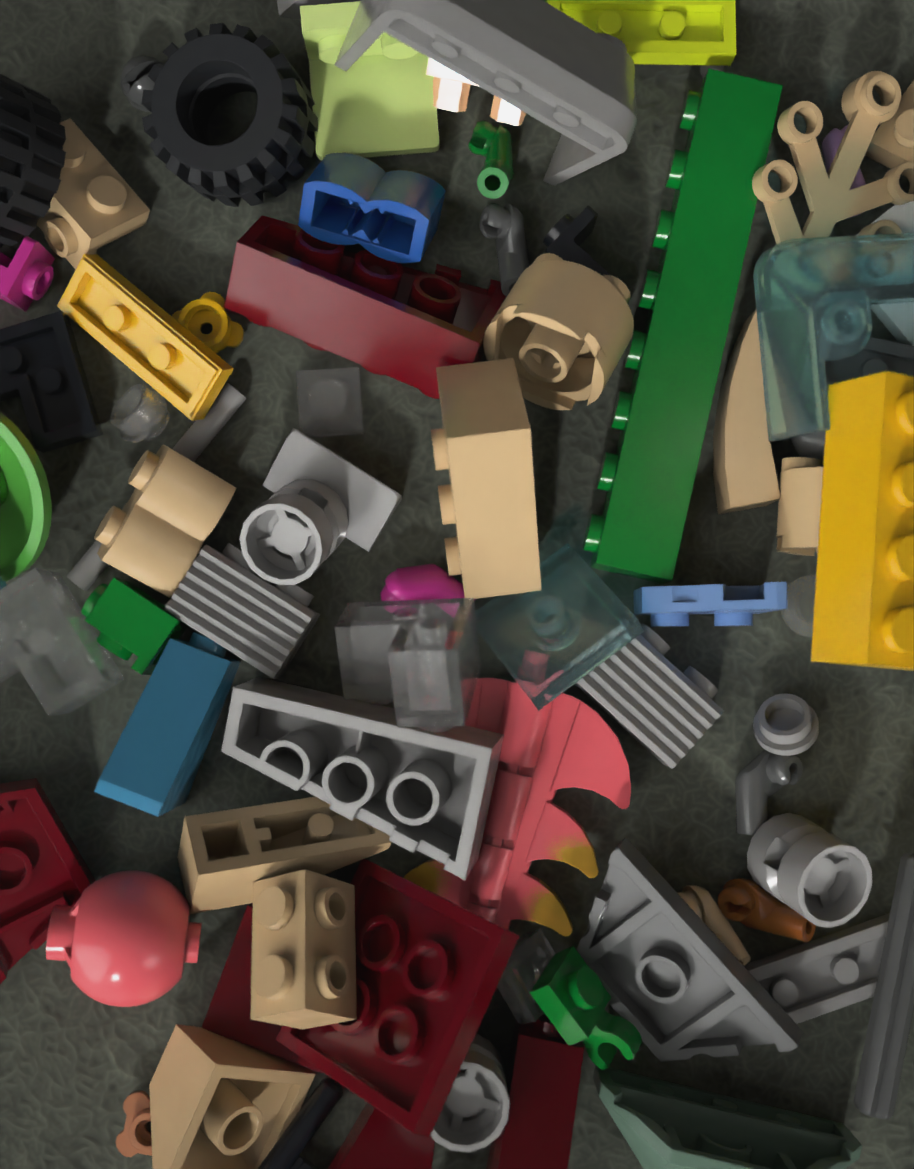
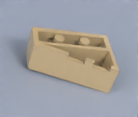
M514 358L436 367L443 428L431 430L436 471L448 469L450 484L438 485L442 525L455 524L456 530L455 537L444 538L449 576H462L465 600L542 591L531 428Z

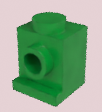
M115 577L109 585L105 583L100 584L88 597L81 611V614L86 617L84 621L100 631L96 641L102 647L127 661L133 654L138 656L131 668L141 675H152L169 639H180L188 627L187 624L164 610L165 605L130 581Z

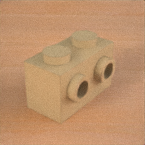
M307 869L253 882L251 1020L303 1030L357 1020L354 885Z

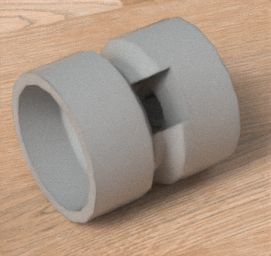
M312 479L295 480L279 489L268 500L253 510L245 520L240 535L242 555L250 569L263 580L277 585H296L308 579L345 539L349 524L347 509L340 496L328 485Z
M792 813L773 816L759 827L751 839L747 851V868L753 881L815 926L831 928L845 924L856 916L866 903L872 887V868L866 855L855 846L834 834L828 833L805 817Z
M477 1033L430 1135L436 1143L451 1151L472 1152L487 1147L500 1136L508 1121L510 1101L501 1055L490 1040Z

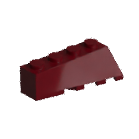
M263 215L237 241L224 308L246 316L254 324L272 327L303 340L314 349L329 351L358 363L371 373L386 375L413 386L426 396L434 399H440L436 367L480 362L484 353L483 339L485 331L506 299V296L502 293L500 281L491 279L488 288L484 289L459 282L461 271L437 264L434 274L402 266L401 263L382 259L367 250L354 253L344 250L345 245L321 241L305 232L298 225Z

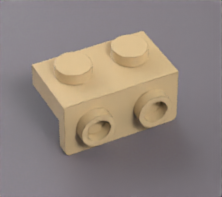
M70 118L60 122V125L65 126L66 140L63 145V151L66 152L65 164L61 169L59 178L61 182L57 193H54L49 210L44 218L40 217L37 226L44 233L50 248L58 256L65 257L76 270L84 254H96L97 249L146 224L150 209Z

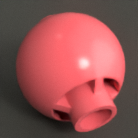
M120 871L104 876L89 885L74 906L54 905L48 928L46 959L67 961L74 984L95 1001L115 1007L140 1006L152 1002L169 992L181 980L185 963L198 962L202 923L190 922V908L187 899L171 882L156 874L145 871Z

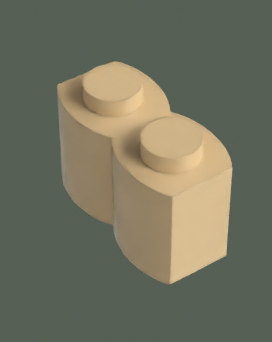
M163 444L156 454L147 450L141 456L128 479V484L135 487L130 499L122 510L116 506L110 508L101 521L94 539L102 543L97 552L102 561L170 598L179 587L180 582L185 578L187 571L191 568L204 541L225 512L236 487Z

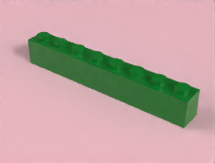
M708 68L699 92L694 90H688L679 121L680 129L689 130L685 151L674 150L665 183L666 188L676 190L671 211L660 210L652 240V247L662 249L658 270L647 269L639 296L638 307L648 309L643 332L633 330L625 358L624 367L635 369L630 393L619 391L610 427L621 430L616 454L605 452L598 476L597 489L607 491L602 515L591 513L584 537L583 550L593 552L591 568L659 584L670 582L673 579L758 199L752 189V179L755 172L766 164L783 85Z

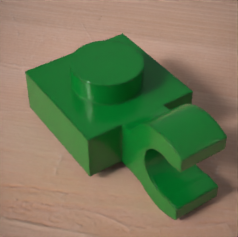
M574 946L554 954L531 989L530 995L568 1046L582 1041L589 1058L601 1070L607 1069L610 1066L617 1052L614 1045L620 1049L622 1055L628 1061L634 1059L642 1044V1037L631 1022L622 1017L611 1015L605 1010L611 996L602 985L598 975L589 968Z

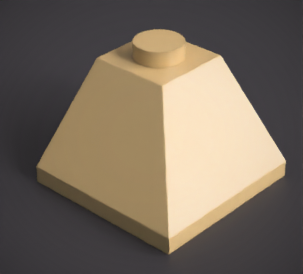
M176 1024L149 1084L153 1169H258L300 1111L316 1073L309 1068L201 1027Z

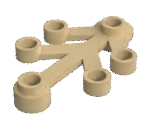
M868 72L852 81L845 88L841 105L849 124L828 172H826L816 140L823 127V115L818 106L810 101H800L784 110L779 116L777 123L778 133L781 139L789 145L796 170L785 160L771 161L755 172L752 179V189L755 196L764 204L778 247L768 264V283L771 289L785 301L791 303L812 301L819 297L826 289L831 272L863 260L878 262L891 258L902 247L903 235L899 226L891 220H880L865 226L860 231L858 238L825 248L836 222L890 202L895 205H903L914 201V162H906L887 171L882 179L850 190L877 126L891 119L897 112L900 104V85L893 76L885 72ZM873 88L879 94L881 106L873 98ZM795 114L801 115L804 118L807 127L805 134L796 129L794 125ZM769 172H774L781 180L779 193L772 190L769 186ZM797 173L810 211L802 231L789 198L797 187ZM901 174L906 176L909 181L910 189L908 194L900 187L899 178ZM876 231H879L885 238L883 251L879 250L875 245L874 236ZM799 259L804 262L807 269L806 281L801 279L796 271V264Z

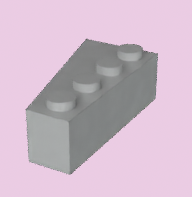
M257 677L233 687L221 752L295 791L302 789L330 804V810L350 820L357 818L389 835V841L412 853L418 850L444 864V870L466 880L479 858L504 734Z

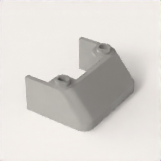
M543 0L360 1L335 62V66L347 71L383 32L389 34L560 132L561 137L543 179L544 182L554 186L627 150L637 125L635 64L627 53V47L618 38L609 34L592 31Z

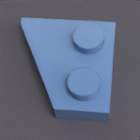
M764 582L763 585L726 586V584L651 586L633 590L634 615H650L651 627L689 626V615L714 614V626H753V614L787 609V582Z

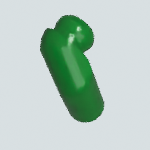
M481 120L477 122L474 128V133L468 147L473 154L486 157L478 175L477 186L483 196L495 199L504 195L513 177L512 136L501 123L499 127H496L486 120Z

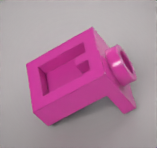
M26 236L13 259L0 252V299L27 312L33 299L39 300L45 295L53 279L54 270L52 264L55 258L40 242Z

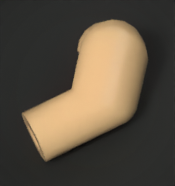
M684 886L682 892H677L679 896L741 964L745 966L751 957L710 893L705 888L699 886Z

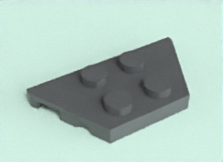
M627 837L621 840L610 855L608 861L610 865L601 890L595 897L588 917L589 924L587 930L581 937L577 948L578 953L589 968L598 975L602 985L611 996L608 1003L620 1017L628 1020L637 1028L642 1041L661 1062L689 1060L697 1054H707L712 1057L738 1056L743 1046L776 1044L778 1052H788L797 1048L803 1035L802 1029Z

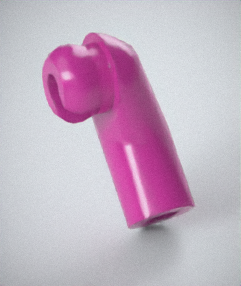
M435 564L397 568L386 577L385 586L380 592L382 603L392 612L405 613L412 604L433 600L459 620L462 619L476 600H465L463 584L453 576H449V573Z

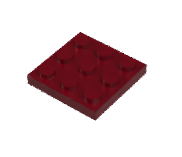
M362 859L350 884L354 885L357 1020L304 1030L282 1026L276 1041L413 1134L430 1137L518 941L519 935L376 863Z

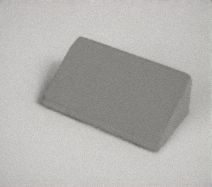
M295 428L287 436L262 485L273 493H276L283 486L295 480L312 479L328 485L340 496L347 509L349 524L345 538L368 552L402 500V495Z

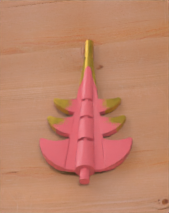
M527 652L520 682L498 678H477L462 681L433 695L415 713L504 734L479 858L466 880L444 870L445 865L435 859L428 860L415 867L404 878L509 930L512 920L519 919L539 923L566 937L570 936L573 931V925L566 907L554 890L539 878L528 873L532 861L543 859L565 862L579 869L589 878H595L598 875L599 868L594 847L584 828L566 810L553 803L556 791L572 787L591 790L610 799L620 809H626L630 805L631 798L630 769L618 735L599 712L583 700L572 695L545 688L551 657Z

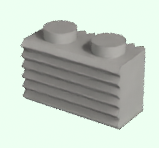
M227 543L222 553L206 544L164 609L169 614L273 679H280L320 617L319 613L308 607L314 598L313 595L297 585L276 584L274 586L268 581L263 580L250 569L242 555V551L230 543Z
M628 623L621 624L576 673L571 681L663 765L673 769L724 712L712 700L718 693V690L693 667L689 666L682 673L667 660L664 655L671 649L670 646L647 625L641 623L634 630Z

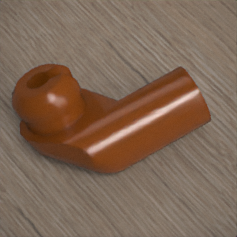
M732 879L724 885L718 894L717 905L725 918L731 921H739L752 929L803 942H809L813 938L816 929L813 923L785 903L779 901L751 879Z

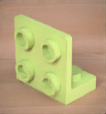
M360 1L300 6L302 34L309 59L311 95L315 103L312 109L318 120V131H314L318 159L322 161L327 154L350 153L366 158L438 151L440 140L437 108L433 105L434 76L426 75L429 57L383 32L347 71H344L335 66V62Z

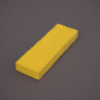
M83 255L57 307L191 421L204 419L234 368L99 255Z

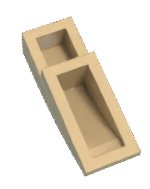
M770 305L757 307L744 322L729 357L719 393L713 434V477L718 514L767 506L781 497L770 442L780 441L792 433L794 427Z

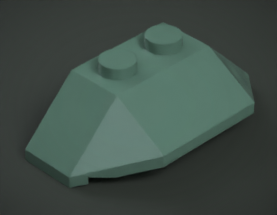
M595 1065L593 1080L598 1095L643 1169H845L860 1159L862 1144L843 1123L612 1068L601 1070Z

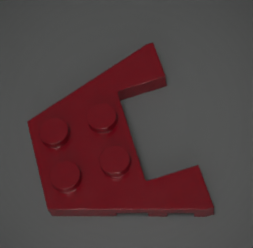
M37 778L0 784V984L7 978V972L32 948L37 950L47 940L54 905L74 906L82 896L83 891L95 882L93 875Z

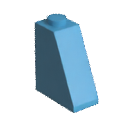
M194 631L189 642L183 639L170 638L98 780L94 792L157 817L184 804L233 683L240 661L225 656L227 649L203 634Z

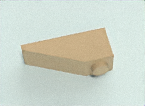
M317 797L185 816L177 858L190 914L253 903V882L303 869L325 875L388 850L392 843L389 841L390 836L357 818L350 820L330 810L331 805Z

